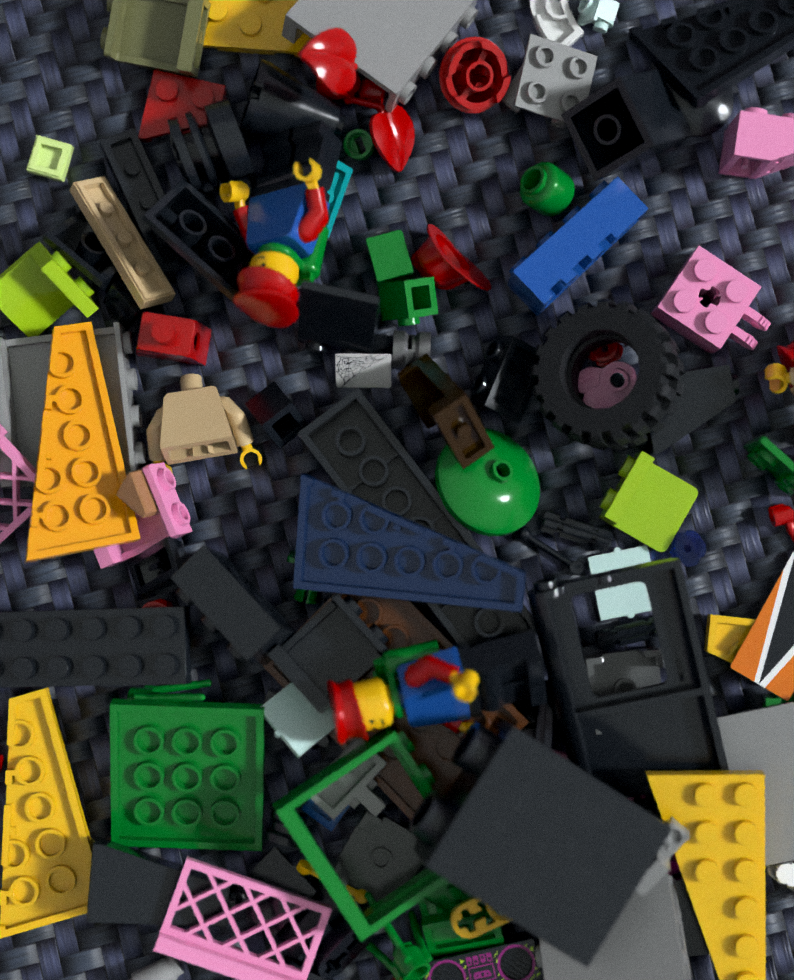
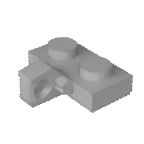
M355 738L332 763L365 741ZM377 753L311 797V799L333 820L348 804L355 809L359 803L376 817L386 805L373 791L378 785L373 778L387 763Z
M670 817L664 822L673 829L635 890L640 896H645L670 871V857L690 838L689 830L675 820L674 817Z

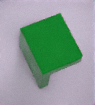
M401 230L366 239V247L377 284L413 279L414 271Z

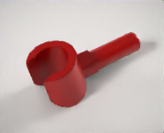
M784 504L769 507L768 515L772 525L776 527L785 524L786 531L794 543V510Z

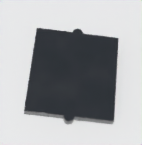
M274 847L246 876L310 899L318 892L297 871V865H293L277 847ZM238 885L232 891L235 892V902L237 904L249 899L243 886ZM251 889L254 896L261 893ZM269 896L257 902L265 921L285 912L278 898ZM287 902L290 909L297 906L296 904ZM252 905L243 909L247 914L246 919L248 921H253L256 925L260 924ZM289 918L269 927L273 938L290 922Z

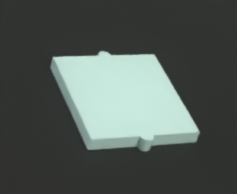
M646 545L624 550L615 547L613 552L587 557L590 575L651 562L648 546ZM642 582L594 591L600 621L622 616L633 618L637 613L652 610L647 588Z
M292 682L261 706H265L264 718L275 730L274 736L281 738L297 758H300L334 729L331 706L323 714L319 713Z

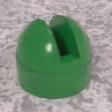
M354 129L344 139V150L351 158L362 161L373 154L375 146L371 135L365 130ZM359 137L362 138L363 144L366 149V151L363 154L361 153L360 147L356 141V139Z

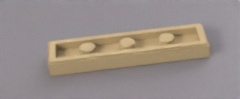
M101 176L73 182L69 191L140 310L172 301L176 294L106 177Z

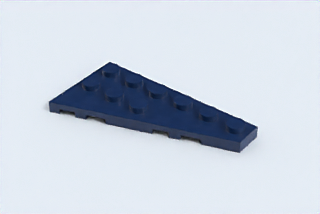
M301 474L293 589L515 612L523 611L526 571L310 475Z

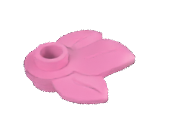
M623 361L611 362L604 368L587 367L580 371L578 378L579 393L584 394L582 401L594 409L614 406L631 392L637 381V374L631 365ZM614 373H620L624 376L625 382L623 386L616 387L612 384L611 377Z

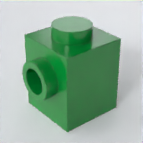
M434 276L377 284L382 321L397 320L398 326L420 324L419 317L439 314Z

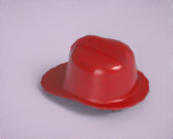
M428 224L426 229L429 237L411 257L412 264L422 277L434 276L435 287L439 289H452L470 281L480 289L491 290V284L481 270L459 252L441 230L433 224Z

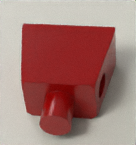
M143 312L136 355L206 366L212 330L197 320ZM197 335L196 346L194 348V339Z

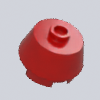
M468 37L455 43L443 57L438 70L439 83L444 97L454 108L465 113H480L499 103L505 96L511 80V76L508 75V65L503 51L495 43L482 37Z

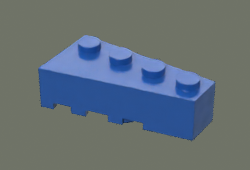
M618 176L610 184L605 180L602 181L589 194L592 200L582 209L577 205L562 220L564 225L557 232H548L536 244V251L528 258L523 256L509 270L511 276L507 286L537 317L632 228L649 209Z

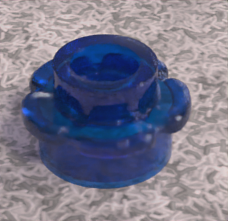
M686 530L685 533H676L670 544L672 546L670 550L671 558H679L686 567L697 565L706 554L705 542L701 539L700 534L693 530ZM685 545H690L691 550L689 552L684 550Z

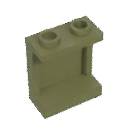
M107 0V11L110 12L108 27L103 28L100 39V46L104 50V56L113 62L198 78L211 3L208 0Z

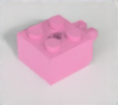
M698 246L690 254L650 314L711 354L720 350L728 337L748 350L755 349L758 344L757 340L736 326L741 318L761 331H767L771 325L767 318L749 307L761 286L701 246ZM699 295H707L711 299L712 304L704 307L700 303L703 297H699Z

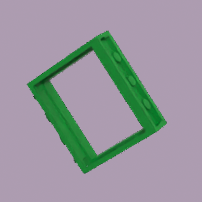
M390 726L384 728L273 803L279 818L360 941H363L446 884L448 880L426 868L362 912L295 808L388 745L424 799L433 791L431 785L436 780L424 763H421L419 766L416 765L410 755L415 748L404 731L397 734Z

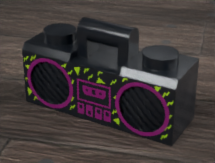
M527 930L505 935L504 944L435 956L429 962L431 969L424 978L425 980H542V975L536 962L534 939L531 932Z

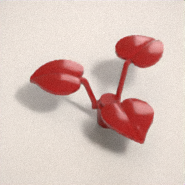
M330 28L318 33L298 53V57L312 69L317 77V92L331 101L344 99L346 105L356 104L377 110L378 113L372 115L369 121V130L373 144L385 163L394 172L400 173L411 155L415 140V130L409 114L399 105L389 113L385 110V106L382 103L355 97L354 94L359 90L361 81L359 74L356 72L358 65L354 62L357 48L353 38L347 31L341 28Z

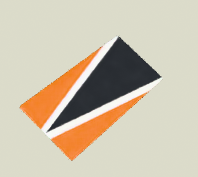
M794 551L730 665L731 669L786 701H789L794 692Z

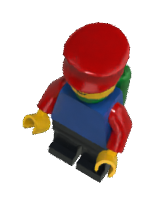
M322 120L295 127L293 132L289 129L262 138L260 149L266 156L262 174L257 178V188L253 190L249 205L245 204L249 197V187L245 182L229 181V183H222L219 188L220 197L223 202H234L235 210L232 212L247 249L255 254L250 261L249 267L241 270L238 275L239 293L233 297V301L247 316L268 327L286 328L297 320L299 315L296 304L299 298L297 286H301L303 280L314 282L321 272L329 234L326 225L329 221L330 195L327 191L332 186L342 142Z
M534 630L480 643L473 646L470 650L468 645L440 651L437 639L385 651L381 658L374 659L375 671L373 672L374 678L354 683H352L351 679H345L339 683H335L330 679L327 680V691L332 709L336 739L340 745L345 744L350 738H360L367 741V731L390 726L393 722V715L397 718L403 717L402 709H406L409 726L419 727L441 724L456 734L460 732L465 734L474 724L471 722L466 723L467 720L482 716V710L492 712L500 709L504 704L530 699L532 707L547 704L543 660Z

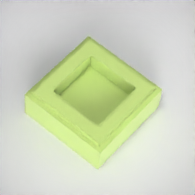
M36 135L26 170L31 174L64 183L74 147L71 144Z

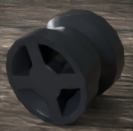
M273 807L271 812L273 823L266 830L265 838L280 845L299 848ZM297 811L305 825H307L309 816Z

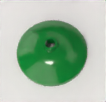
M485 428L495 448L463 469L457 463L446 444L441 450L436 463V486L444 506L461 525L481 535L503 536L517 531L532 518L539 503L540 483L536 468L526 451L509 436L499 431ZM496 469L502 473L503 477L497 473Z

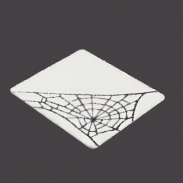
M335 354L336 387L390 388L391 354Z

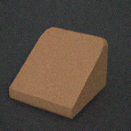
M143 469L130 472L116 495L141 518L160 514Z

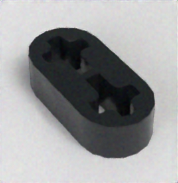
M344 917L320 941L312 965L322 978L327 979L337 976L372 941L375 933L360 941Z

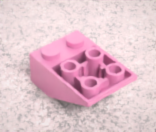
M749 107L745 111L740 110L724 132L718 174L756 179L794 166V113H785L782 116L767 114L768 111L766 109Z

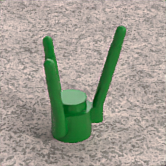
M207 679L192 681L189 684L145 685L144 688L131 687L127 699L168 702L203 701L205 699L203 693L169 692L210 687L212 681Z
M370 892L365 893L364 897L370 907L377 903ZM410 911L408 917L417 945H413L411 942L403 943L389 922L383 928L396 948L392 953L394 960L392 961L373 942L366 946V949L391 971L396 980L423 979L431 969L429 962L433 960V957L426 948L414 911Z

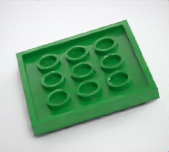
M112 699L110 703L111 841L127 847L262 851L264 834L265 706L261 707L263 704Z

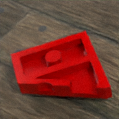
M154 70L138 134L140 141L146 143L152 141L151 138L170 134L167 119L175 116L183 132L190 130L185 113L189 111L194 115L200 126L207 124L204 106L224 99L227 92L226 86Z

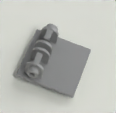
M529 34L514 107L552 119V126L565 128L566 124L561 114L589 97L597 56L534 34Z

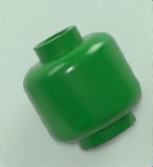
M551 162L535 164L522 175L520 197L523 203L542 216L554 217L561 214L573 200L575 184L571 176Z

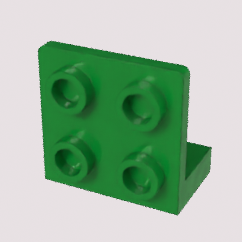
M764 435L748 441L743 446L749 453L746 456L747 459L759 470L764 471L767 469L777 478L774 481L777 487L787 495L792 496L794 494V462Z

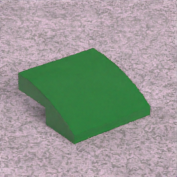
M449 881L418 902L422 915V929L431 956L435 957L504 944L502 925L471 939L462 938L454 932L449 921L452 909L460 902L473 896ZM480 901L478 905L481 907V911L470 914L465 909L461 912L462 919L457 923L459 927L465 926L468 930H472L475 919L484 916L486 917V924L493 921V919L487 913L484 903Z

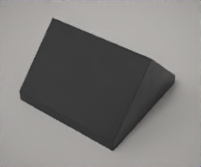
M79 211L44 234L42 240L54 251L57 250L68 263L106 294L111 284L121 279L120 274L82 211Z

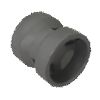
M394 330L392 367L404 368L407 364L413 363L426 353L430 357L431 332L420 331L416 335H408L406 331Z

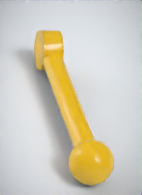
M302 859L298 862L296 869L300 874H310L320 879L307 860ZM349 885L346 886L350 894L355 897L356 902L360 904L367 902L364 897L365 893L368 892L367 890H357Z

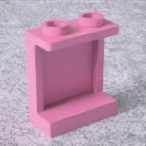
M164 462L149 464L143 467V472L160 514L141 518L135 513L141 538L138 541L93 550L101 569L130 560L166 537L170 536L177 539L193 532L189 524V511L180 502L175 490V477Z

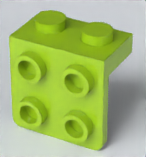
M40 241L0 274V310L27 337L39 336L73 305L87 318L99 308L90 297L95 293L91 286L81 276L74 279L68 272L72 267L57 250L51 254Z
M640 451L634 457L628 455L617 473L622 478L615 490L610 487L600 502L599 507L603 511L599 519L657 552H665L695 502L698 490L653 463L654 457Z

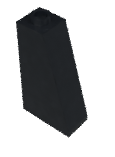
M93 837L87 922L162 925L183 865L101 837ZM191 869L187 884L193 896L213 887L207 874ZM215 877L218 884L225 881ZM228 886L222 889L221 892L228 907L231 908L235 906V892H229L230 888ZM184 890L179 903L188 899ZM216 893L196 902L204 920L224 911ZM191 905L176 911L171 925L194 926L198 924V919ZM227 917L210 926L227 927Z

